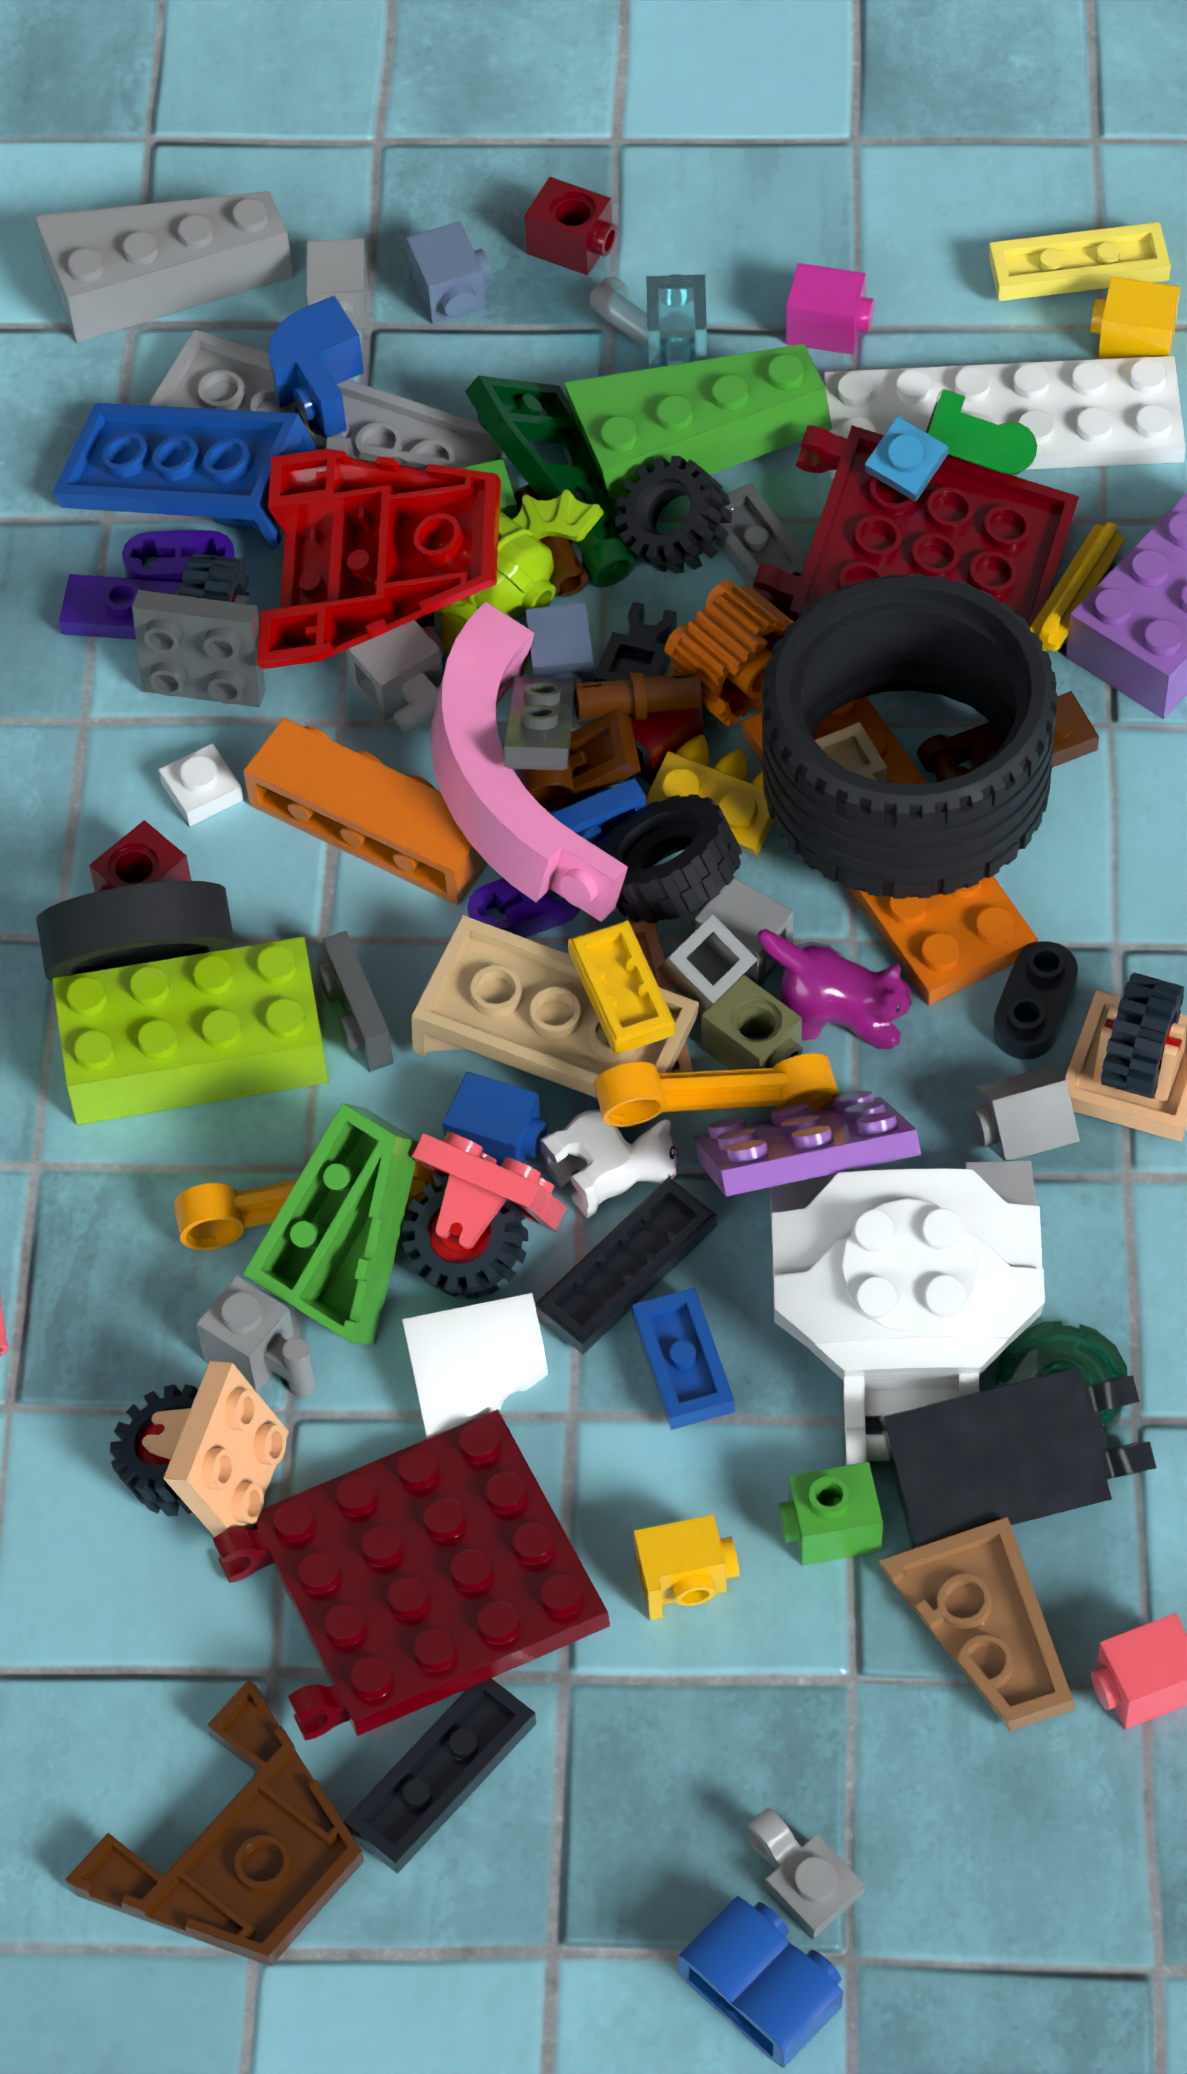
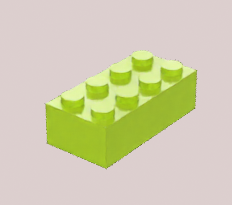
M305 937L52 978L66 1085L77 1125L329 1083Z

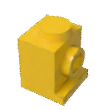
M714 1514L634 1530L635 1560L650 1620L663 1618L662 1605L676 1602L682 1606H694L711 1600L715 1594L727 1592L726 1579L740 1576L733 1539L731 1536L719 1537Z

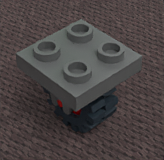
M194 553L193 557H190L187 562L188 569H184L182 576L183 587H178L175 594L144 590L137 591L132 605L142 692L260 707L265 693L264 670H261L257 664L259 640L257 605H249V592H246L249 585V575H246L248 567L243 559Z

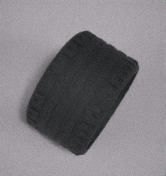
M894 574L860 580V582L853 585L848 584L838 588L832 594L824 595L816 600L812 607H806L799 613L796 622H791L785 628L783 638L777 640L772 649V658L767 661L762 688L764 796L767 801L769 815L772 819H775V828L781 837L786 838L788 847L795 855H801L804 863L811 869L819 870L823 873V877L833 882L838 881L844 884L846 888L854 891L868 892V895L891 896L894 899H906V897H918L921 899L931 898L932 895L955 893L958 889L970 888L979 884V881L985 877L990 878L994 876L1003 865H1009L1015 860L1018 850L1025 849L1032 840V834L1038 830L1042 822V814L1047 808L1057 710V682L1055 672L1051 668L1052 661L1048 652L1042 650L1043 642L1037 633L1030 631V625L1023 617L1017 616L1006 603L999 602L993 598V595L983 590L979 591L971 587V585L960 581L956 582L939 576H923V574ZM913 690L943 695L969 705L986 717L1001 735L1004 743L983 765L965 775L937 783L903 785L872 780L845 769L827 756L812 738V735L817 727L834 710L852 700L880 692Z

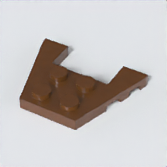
M248 1680L207 1724V1727L213 1739L257 1773L164 1875H160L111 1834L107 1833L65 1880L68 1889L78 1897L272 1966L360 1867L364 1859L362 1850L318 1781L314 1780L297 1754L295 1745L267 1707L263 1695L257 1686Z

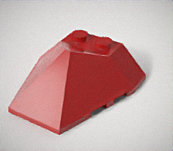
M322 449L271 457L268 509L284 531L285 539L280 608L260 612L257 664L260 669L319 662L496 585L501 479L498 474L428 464L427 469L399 465L394 458L381 456L377 457L376 462L349 458L345 451Z

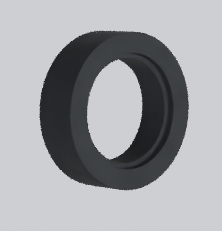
M164 881L107 889L55 904L42 911L36 918L46 978L53 981L52 978L235 948L226 888L220 884L206 881Z

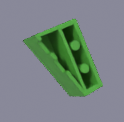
M342 1103L243 1275L346 1341L375 1345L416 1160L412 1155L419 1141L366 1108Z

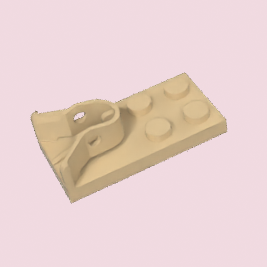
M463 915L411 1016L412 1047L415 1053L422 1057H425L427 1052L469 1050L597 1098L594 1080L604 1071L617 1065L629 1062H649L657 1067L658 1074L671 1073L698 1016L699 1002L659 987L676 1024L675 1036L614 1055L569 954Z

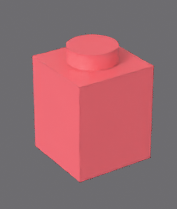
M1177 1613L1100 1642L1096 1670L1091 1672L1093 1687L1105 1710L1108 1711L1115 1708L1124 1729L1187 1706V1633Z

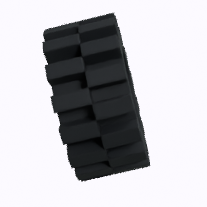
M672 456L671 463L663 457L653 459L654 471H651L643 464L635 470L641 477L640 481L635 484L630 479H627L622 486L630 495L628 499L617 497L615 507L624 513L623 515L614 516L615 526L622 531L618 535L623 543L630 547L629 549L659 571L666 573L668 568L674 574L684 573V562L695 570L703 566L699 558L700 554L704 552L712 559L719 552L711 545L715 538L724 543L729 533L720 524L732 523V513L724 507L731 504L729 497L722 490L723 487L692 460L687 462L681 456ZM677 497H689L691 502L690 510L683 523L669 533H658L656 523L662 509Z

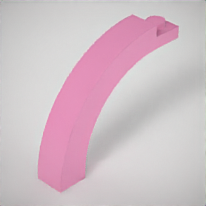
M484 602L468 619L455 639L447 658L431 725V753L441 795L454 821L469 843L512 886L534 902H537L551 889L573 906L579 907L602 922L616 908L628 866L558 821L529 793L513 769L504 767V750L498 734L496 707L504 694L514 685V678L523 676L535 633L489 603Z

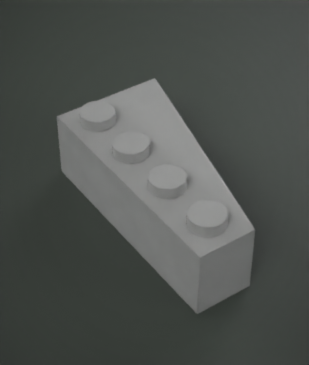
M270 191L34 216L43 261L76 343L293 277L288 233Z

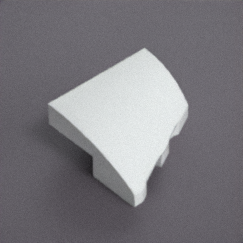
M532 1293L402 1319L426 1439L476 1419L478 1416H483L497 1409L500 1410L504 1400L510 1394L526 1391L548 1375L544 1346Z

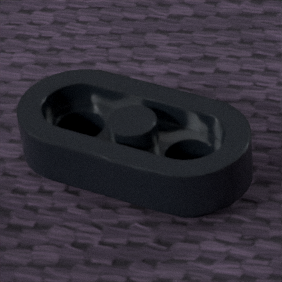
M1041 941L1028 945L1018 954L994 1015V1039L998 1047L1007 1055L1018 1059H1034L1046 1054L1053 1047L1077 983V961L1066 947L1055 942ZM1045 965L1054 967L1055 970L1043 972L1037 967ZM1028 1015L1036 1020L1031 1023H1023L1017 1017Z

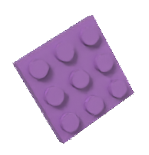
M857 1091L834 1098V1107L810 1111L807 1104L781 1107L771 1112L772 1120L747 1125L746 1118L741 1117L719 1120L708 1125L709 1133L693 1136L698 1162L726 1197L921 1155L917 1129L882 1097L873 1098L871 1091Z

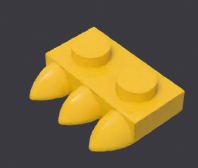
M703 734L686 741L675 753L668 751L648 792L646 806L657 800L660 802L676 795L683 797L689 794H696L700 798L705 799L708 797L714 800L715 804L721 808L741 847V851L758 857L775 820L770 817L767 809V801L763 789V771L751 783L746 782L747 763L741 749L721 758L713 768L708 767L709 748Z

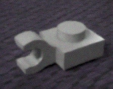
M769 1807L748 1824V1829L752 1833L746 1840L775 1869L765 1879V1889L812 1939L865 1893L866 1884L818 1834L801 1847L785 1822Z

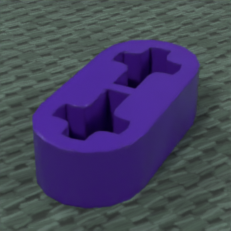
M212 530L149 531L139 533L128 540L122 551L126 578L183 582L184 569H188L187 562L190 557H193L194 553L236 558L234 545L227 535ZM148 557H158L154 561V566L144 567L143 565L146 564Z
M504 878L487 883L476 889L469 897L467 905L469 918L524 938L563 925L574 919L581 910L579 907L570 904L565 898L554 900L550 894H544L537 902H534ZM491 908H497L500 914H506V919L496 922L492 915H486V911Z

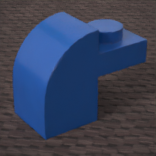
M334 295L289 315L276 328L269 345L273 386L278 406L283 407L295 402L302 418L305 421L313 419L325 439L347 431L343 396L337 384L364 373L360 335Z

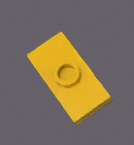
M628 920L568 939L569 955L614 1055L675 1036L676 1024Z

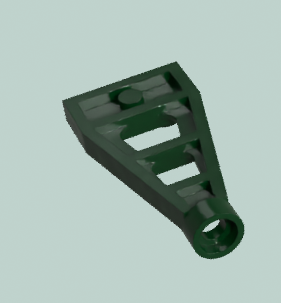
M478 375L465 392L477 411V418L481 426L489 432L493 440L541 500L548 501L557 498L564 490L582 492L586 504H598L602 508V517L585 538L574 542L580 549L582 565L596 587H608L622 581L634 569L635 560L626 544L623 543L618 535L622 531L615 526L614 516L618 515L612 499L608 497L572 415L569 401L561 387L558 385ZM528 440L560 444L569 465L546 463Z

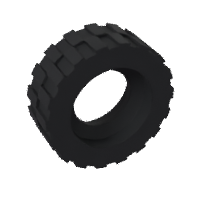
M689 794L680 797V795L671 796L666 800L660 802L657 800L650 803L638 812H633L627 816L625 821L620 825L617 824L610 831L609 837L603 840L599 847L628 866L616 904L618 911L623 916L627 915L631 921L639 922L641 920L647 921V923H658L659 920L668 919L669 921L679 918L684 913L693 912L701 908V905L708 900H713L720 894L722 888L725 885H729L734 879L733 874L739 869L741 864L739 855H742L741 847L719 805H716L714 800L708 797L704 799L696 794ZM679 851H683L673 859L663 864L654 866L662 859Z

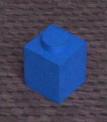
M466 1071L442 1123L444 1137L448 1131L480 1145L483 1148V1153L497 1160L496 1165L498 1166L502 1165L505 1157L524 1164L528 1157L537 1158L541 1151L540 1139L546 1136L548 1127L547 1122L541 1120L539 1093Z

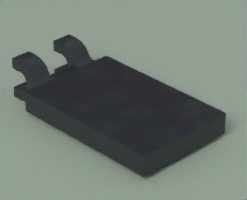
M1075 1367L879 1417L912 1549L1008 1517L1011 1525L1108 1501L1112 1497L1107 1479L1157 1468L1150 1442L1141 1443V1441L1109 1449L1100 1411L1140 1402L1133 1375L1119 1376L1083 1386L1079 1368Z

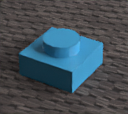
M897 416L865 463V472L916 502L948 455V446Z

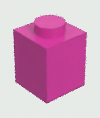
M798 263L786 305V344H805L806 348L854 355L859 333L870 332L874 315L875 299L866 297V273Z

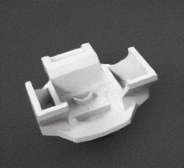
M1031 1161L966 1162L965 1169H893L840 1172L836 1175L830 1174L770 1187L774 1323L809 1348L843 1380L846 1465L867 1461H890L884 1434L866 1435L865 1418H879L979 1392V1376L1011 1342L1041 1315L1045 1304L1044 1269H1042L1040 1206H1037Z

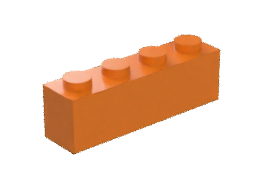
M283 718L244 769L250 806L458 906L488 865L469 843L454 821L441 792L436 790L431 783L416 775L406 776L383 765L377 757L369 752L362 750L355 752L332 741L323 731L316 727H302Z

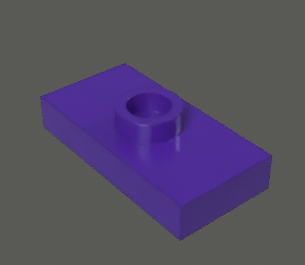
M69 574L59 618L61 634L136 640L132 605L137 591L144 590L175 594L177 588L183 587L184 583Z

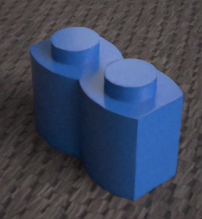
M736 1896L678 1955V1972L705 2001L730 2019L740 2032L777 2065L784 2068L842 2008L843 1990L838 1986L842 1979L837 1969L822 1954L812 1949L805 1954L789 1943L785 1938L789 1933L786 1924L770 1907L762 1902H758L753 1907L739 1896Z

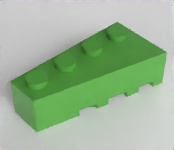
M805 344L564 382L572 415L608 497L612 499L614 507L617 497L628 499L630 495L622 487L626 480L630 479L635 484L640 481L641 477L635 470L643 464L651 471L655 470L653 459L663 457L671 463L672 456H681L687 462L692 460L711 475L802 441L807 425L818 426L828 431L832 430L825 385Z

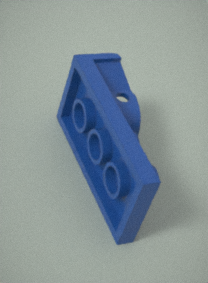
M95 403L52 494L61 508L211 517L215 522L224 526L242 530L255 529L265 537L270 548L275 549L279 546L281 535L270 517V510L268 509L271 457L318 449L298 413Z

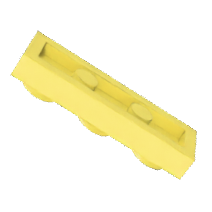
M1160 222L990 242L989 261L998 301L1109 288L1111 276L1147 282L1169 281L1171 264Z

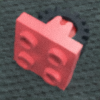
M447 1131L443 1141L423 1133L412 1157L442 1181V1185L435 1187L431 1183L427 1184L421 1189L426 1195L419 1203L413 1199L407 1209L413 1213L411 1221L403 1219L402 1231L408 1235V1241L402 1242L404 1252L411 1257L412 1262L410 1265L416 1273L445 1294L457 1297V1294H462L467 1299L479 1298L478 1292L484 1290L492 1294L500 1290L497 1283L503 1278L510 1282L517 1273L512 1270L515 1262H524L526 1252L521 1247L522 1241H528V1230L522 1225L521 1221L526 1218L556 1231L567 1208L551 1194L554 1185L540 1178L541 1173L536 1169L509 1157H505L502 1165L498 1166L496 1165L497 1160L483 1153V1148L480 1145Z

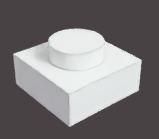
M213 743L159 769L161 784L189 827L244 800L241 785Z

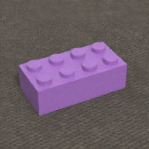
M1187 493L1070 613L1066 658L1162 719H1165L1187 695Z

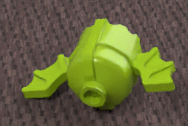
M564 490L560 496L548 501L536 500L529 495H524L522 497L521 510L513 519L500 512L496 585L434 611L441 618L444 627L441 642L445 648L446 655L449 656L456 637L468 619L484 602L489 603L512 619L524 615L526 609L548 607L556 593L555 586L549 582L554 563L550 548L542 543L540 539L546 536H559L573 541H581L602 517V508L598 504L582 503L575 499L569 490Z

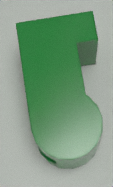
M942 389L939 392L926 433L946 444L949 456L1010 475H1017L1032 464L1037 453V443L1034 434L1028 427L1017 422H1006L997 425L962 413L961 409L966 396L946 389Z

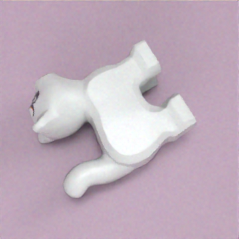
M600 1109L584 1111L577 1115L562 1131H555L540 1139L541 1153L544 1156L546 1170L561 1189L570 1181L572 1182V1185L577 1190L571 1194L572 1200L586 1218L597 1213L598 1205L604 1200L624 1193L636 1182L662 1184L668 1177L673 1179L676 1176L675 1165L679 1156L678 1147L670 1135L671 1122L668 1119L658 1122L640 1135L633 1144H629L624 1140L617 1127L604 1123Z

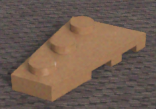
M1008 1517L879 1560L882 1572L1010 1732L1076 1709Z

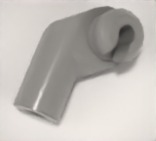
M614 277L605 278L600 286H595L591 291V308L597 315L644 347L652 338L660 323L627 299L629 291L624 282Z

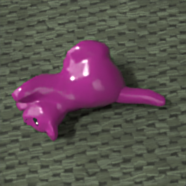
M768 929L759 931L757 938L767 955L784 966L780 983V1002L802 1017V1040L816 1039L827 1023H835L848 1027L865 1043L877 1049H892L899 1045L901 1033L891 1021L905 1015L912 1004L910 998L911 988L906 981L900 978L901 967L899 964L895 963L887 969L874 972L845 959L839 951L830 945L816 942L795 945Z

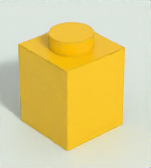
M1111 276L1106 300L1095 299L1090 333L1100 334L1098 358L1117 359L1170 356L1177 322L1180 286Z

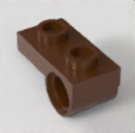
M615 710L572 731L567 769H515V773L529 793L547 811L561 810L593 795L598 790L616 784L641 771L631 717L619 710Z

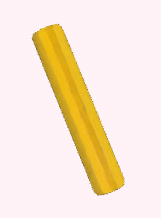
M1107 522L1105 526L1100 524L1094 525L1029 628L1031 632L1037 633L1043 642V651L1050 650L1055 652L1059 650L1068 636L1070 613L1102 581L1125 544V537L1117 531L1118 525L1115 523Z

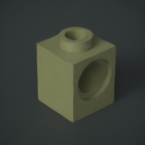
M745 975L741 976L701 1015L702 1049L730 1070L772 1068L779 1062L801 1055L803 1052L802 1017ZM751 1034H763L767 1037L760 1040H753L747 1038L746 1036Z

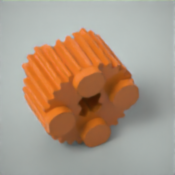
M727 580L718 583L711 590L706 599L705 609L696 613L697 618L694 621H690L688 625L679 626L670 634L664 652L674 660L670 664V668L673 670L671 674L698 670L702 690V705L726 726L730 727L733 723L740 721L739 715L745 717L749 710L754 712L757 708L760 712L763 711L762 688L767 661L772 658V649L777 640L783 638L785 628L794 621L754 588H749L746 585L740 588L732 581Z

